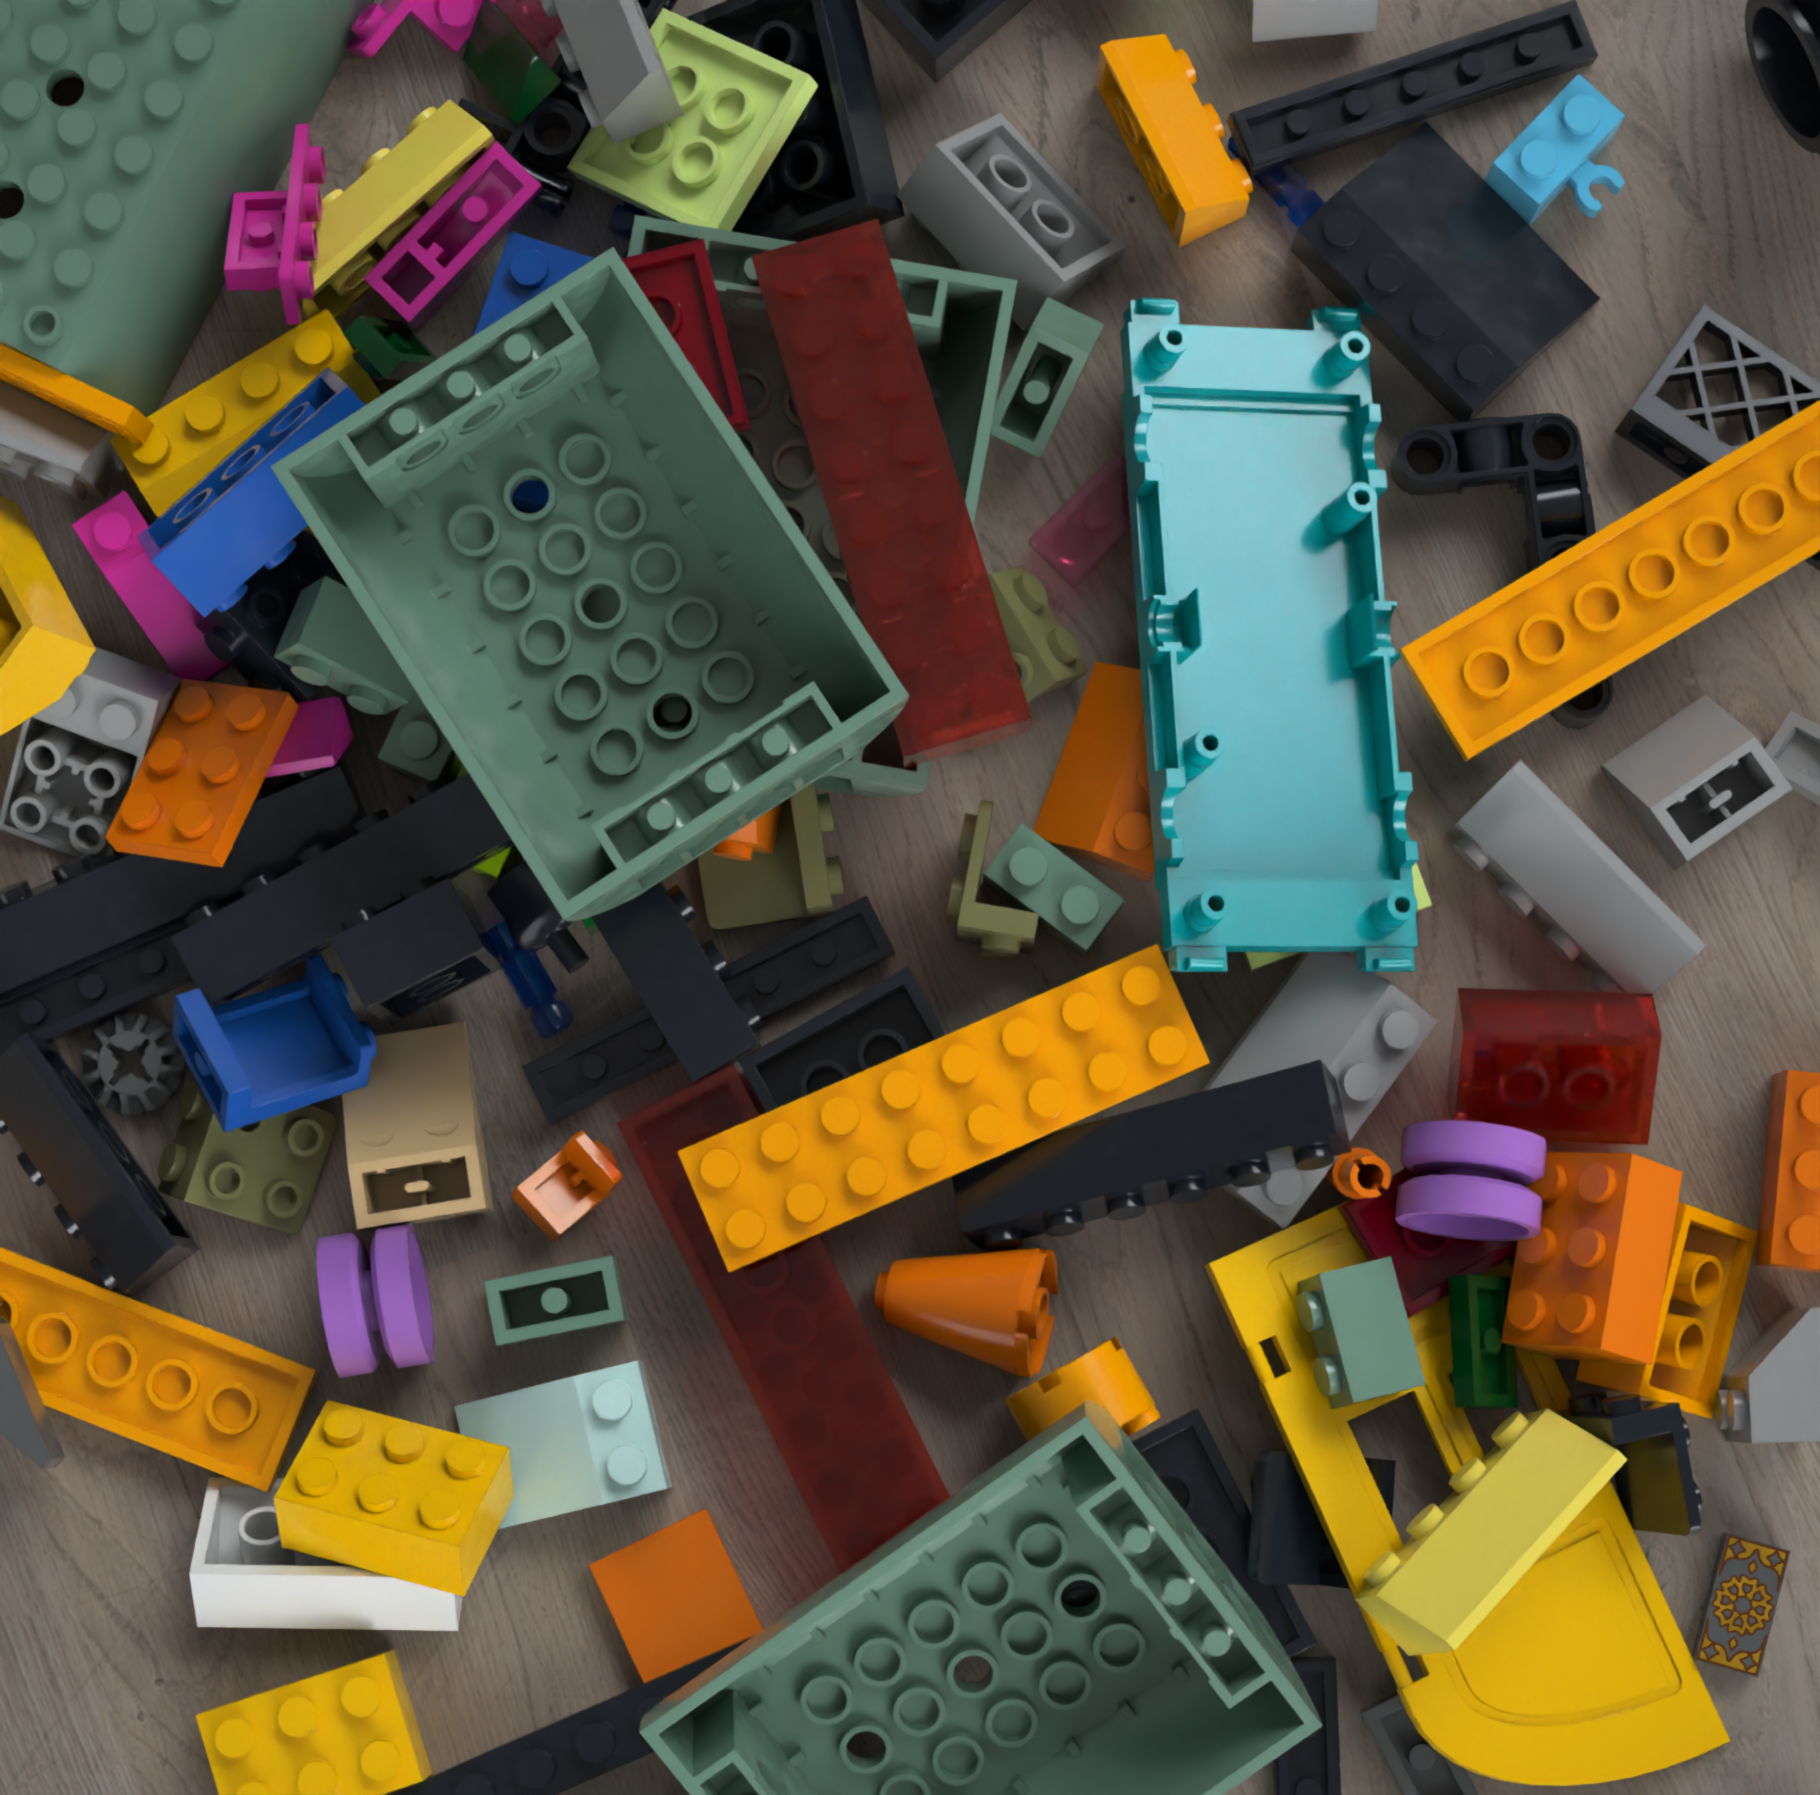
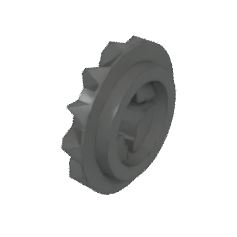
M143 1013L114 1015L103 1025L92 1030L91 1038L85 1050L81 1053L83 1061L82 1081L88 1087L96 1102L120 1114L140 1115L163 1106L177 1091L184 1074L185 1059L172 1036V1029L161 1020ZM150 1042L144 1050L146 1054L142 1057L141 1063L147 1069L146 1073L153 1078L151 1082L143 1077L139 1078L129 1074L123 1080L119 1079L114 1085L115 1080L119 1077L117 1073L121 1070L122 1063L116 1058L118 1054L112 1050L113 1047L116 1046L121 1050L124 1049L134 1053L140 1047L144 1048Z

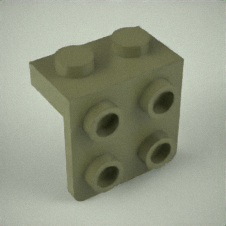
M1024 565L989 573L961 594L941 705V713L957 739L961 742L968 743L979 739L1042 693L1071 685L1089 672L1080 658L1081 649L1076 638L1069 630L1060 626L1047 604L1048 595L1044 586L1034 575L1027 572Z
M813 782L782 803L773 854L753 852L751 861H739L714 855L713 847L697 857L706 920L712 929L722 931L828 915L834 912L832 896L844 894L839 856L826 858L823 833L835 831L829 793L817 795L815 783Z
M980 800L978 815L965 813L958 860L969 862L966 878L953 876L947 908V923L957 924V941L981 945L980 955L997 960L1016 962L1018 961L1019 952L1032 954L1039 913L977 902L993 811V802Z
M196 1079L190 1082L180 1100L179 1116L182 1120L174 1143L172 1142L167 1145L159 1161L158 1177L161 1181L157 1191L191 1204L287 1234L297 1233L303 1226L336 1128L335 1116L329 1111L307 1105L224 1132Z

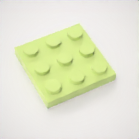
M662 8L650 28V32L684 115L615 145L603 125L596 128L591 127L567 168L578 179L663 220L732 231L819 85L809 74Z

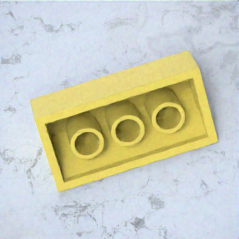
M450 99L438 109L429 107L411 122L407 129L409 135L392 150L383 148L365 162L360 171L362 176L344 192L342 189H336L322 199L321 222H315L318 238V258L311 261L314 297L313 300H303L302 316L306 320L328 308L335 321H337L373 289L363 278L494 144L493 134L482 123Z
M1548 1408L1527 1414H1522L1520 1411L1513 1413L1491 1435V1439L1496 1445L1482 1460L1478 1457L1472 1458L1452 1476L1449 1485L1454 1490L1439 1507L1435 1503L1428 1505L1409 1523L1406 1531L1411 1537L1395 1554L1392 1550H1388L1369 1566L1363 1575L1368 1584L1354 1598L1355 1601L1408 1656L1455 1651L1627 1461L1624 1455L1616 1448Z

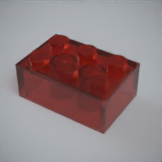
M1457 988L1447 1089L1450 1120L1511 1126L1533 1132L1545 1138L1546 1142L1648 1145L1662 1039L1653 994Z

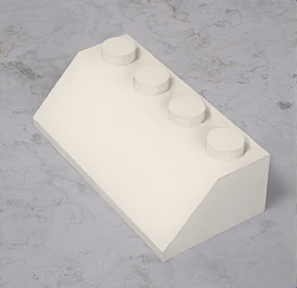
M209 1477L189 1572L197 1627L458 1631L463 1596L281 1547L274 1496L284 1478H276L271 1492H264L229 1477Z

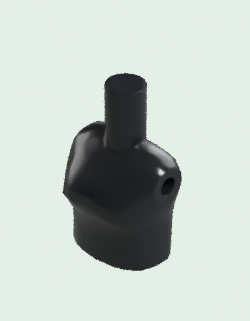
M525 859L508 871L488 890L487 896L505 919L513 940L521 949L528 952H537L549 946L569 974L576 972L590 960L568 930L573 921L563 920Z

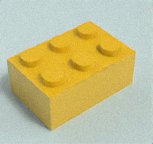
M327 1400L274 1496L281 1547L464 1597L514 1498L509 1447Z
M395 1648L210 1708L195 1715L219 1795H383L422 1782L433 1774Z

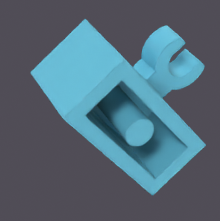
M1578 74L1492 163L1485 182L1528 225L1567 186L1574 191V202L1577 208L1584 215L1595 218L1600 212L1602 205L1591 196L1589 187L1593 184H1602L1616 195L1622 189L1625 182L1620 173L1614 168L1606 165H1594L1591 161L1614 138L1625 115Z

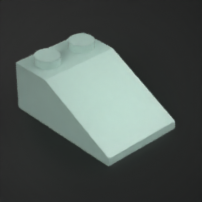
M633 1361L454 1406L460 1435L509 1447L514 1498L498 1529L672 1487L643 1361Z

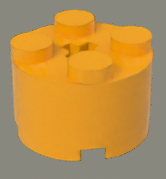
M1116 1336L1004 1400L1027 1442L1086 1400H1092L1106 1409L1127 1436L1161 1417L1155 1407L1156 1404Z

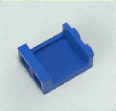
M321 954L307 958L305 976L298 981L211 1008L200 988L175 996L172 1036L224 1132L368 1086L371 1060L377 1054L374 1034L366 1021H358L350 1007L348 989L342 976L339 973H331Z

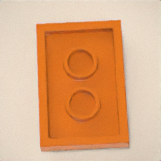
M183 679L105 839L117 852L223 867L299 708L298 704L289 692Z

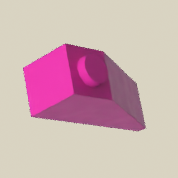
M495 141L363 279L419 331L463 286L543 188L542 185Z
M123 490L71 526L174 675L183 679L207 682L232 666V664L220 660L210 651L205 643L204 634L195 626L203 616L148 557L137 536L151 523L140 506Z

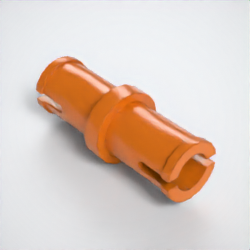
M1352 1147V1152L1339 1155L1324 1176L1328 1184L1336 1188L1338 1192L1353 1199L1380 1196L1381 1193L1378 1189L1384 1188L1387 1190L1392 1178L1391 1170L1383 1159L1372 1151L1360 1147Z

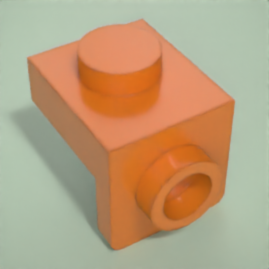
M579 1130L568 1140L561 1151L518 1185L511 1194V1197L544 1234L555 1243L607 1199L621 1181L623 1175L618 1170L616 1160L609 1149L601 1142L591 1140L584 1131Z

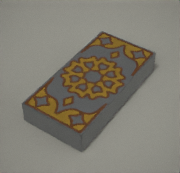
M1723 1532L1691 1655L1694 1660L1758 1678L1791 1551Z

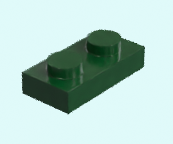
M359 315L343 332L344 336L357 348L352 353L355 361L377 380H381L384 377L385 379L396 380L401 383L438 359L403 321Z
M1474 1274L1448 1277L1453 1363L1452 1380L1454 1384L1455 1408L1488 1410L1518 1408L1515 1346L1501 1342L1511 1285V1278Z

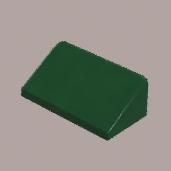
M483 0L463 60L509 117L518 125L560 84L562 79L515 23L491 0Z

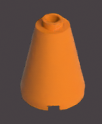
M1038 1247L896 1259L890 1271L882 1270L878 1276L875 1289V1307L884 1311V1319L887 1324L1019 1377L1033 1378V1374H1039L1042 1370L1054 1327L1055 1316L1048 1315L1049 1294L1058 1295V1262L1055 1251Z

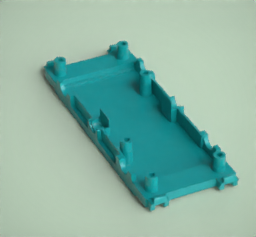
M1140 297L1138 301L1130 300L1128 302L1129 307L1123 313L1124 327L1120 330L1124 392L1121 394L1155 884L1156 890H1159L1163 951L1168 952L1169 970L1176 972L1228 971L1227 952H1356L1357 971L1414 972L1413 949L1418 947L1416 925L1418 903L1414 896L1412 867L1419 860L1417 841H1412L1409 838L1405 824L1406 803L1410 793L1413 791L1411 772H1399L1391 667L1401 658L1399 652H1395V647H1392L1390 638L1391 617L1394 609L1397 607V601H1385L1377 514V501L1387 489L1386 470L1378 469L1374 456L1375 436L1378 426L1382 422L1380 404L1372 403L1368 356L1371 346L1367 333L1361 332L1360 313L1355 307L1323 306L1321 309H1312L1310 311L1311 316L1305 321V330L1180 324L1179 303L1175 299Z

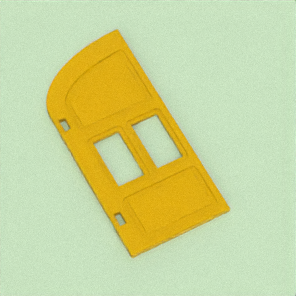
M1346 1201L1204 1266L1240 1346L1247 1353L1261 1384L1259 1388L1354 1597H1356L1368 1584L1363 1575L1369 1566L1388 1550H1392L1396 1554L1404 1544L1348 1421L1412 1392L1450 1478L1472 1458L1478 1457L1482 1460L1485 1456L1463 1408H1455L1454 1388L1448 1377V1374L1452 1373L1453 1370L1449 1295L1408 1319L1426 1385L1331 1409L1328 1396H1324L1319 1390L1314 1375V1360L1317 1358L1312 1334L1303 1328L1297 1312L1296 1300L1298 1294H1300L1298 1282L1319 1273L1368 1262L1338 1210V1207L1348 1202ZM1507 1259L1482 1275L1509 1277L1512 1279L1513 1269ZM1271 1337L1287 1372L1276 1378L1259 1343ZM1515 1347V1358L1539 1410L1548 1408L1553 1412L1569 1409L1567 1399L1572 1396L1555 1360ZM1610 1480L1455 1651L1415 1655L1424 1676L1414 1681L1397 1647L1398 1644L1358 1604L1379 1652H1382L1398 1687L1396 1690L1404 1708L1418 1733L1434 1750L1448 1760L1476 1774L1500 1781L1526 1785L1570 1786L1595 1784L1630 1778L1664 1769L1730 1742L1729 1736Z

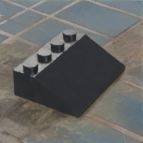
M727 0L686 17V19L809 74L819 85L733 227V232L814 245L853 236L905 216L902 201L896 196L899 192V187L856 0Z
M1424 122L1336 192L1296 230L1290 249L1345 307H1355L1358 309L1361 323L1458 422L1474 419L1600 300V297L1427 122Z

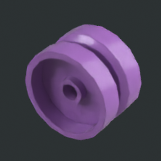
M1443 1120L1425 1121L1408 1125L1403 1128L1400 1162L1403 1167L1419 1177H1414L1398 1186L1395 1220L1399 1225L1414 1231L1457 1239L1517 1241L1532 1239L1540 1235L1543 1202L1538 1194L1524 1186L1545 1176L1547 1154L1545 1138L1530 1131L1485 1122Z
M406 1223L377 1228L371 1242L370 1260L363 1242L355 1233L319 1238L316 1248L319 1303L329 1352L339 1378L376 1372L381 1361L382 1339L389 1359L397 1368L433 1363L435 1334L432 1304L424 1258L413 1224Z

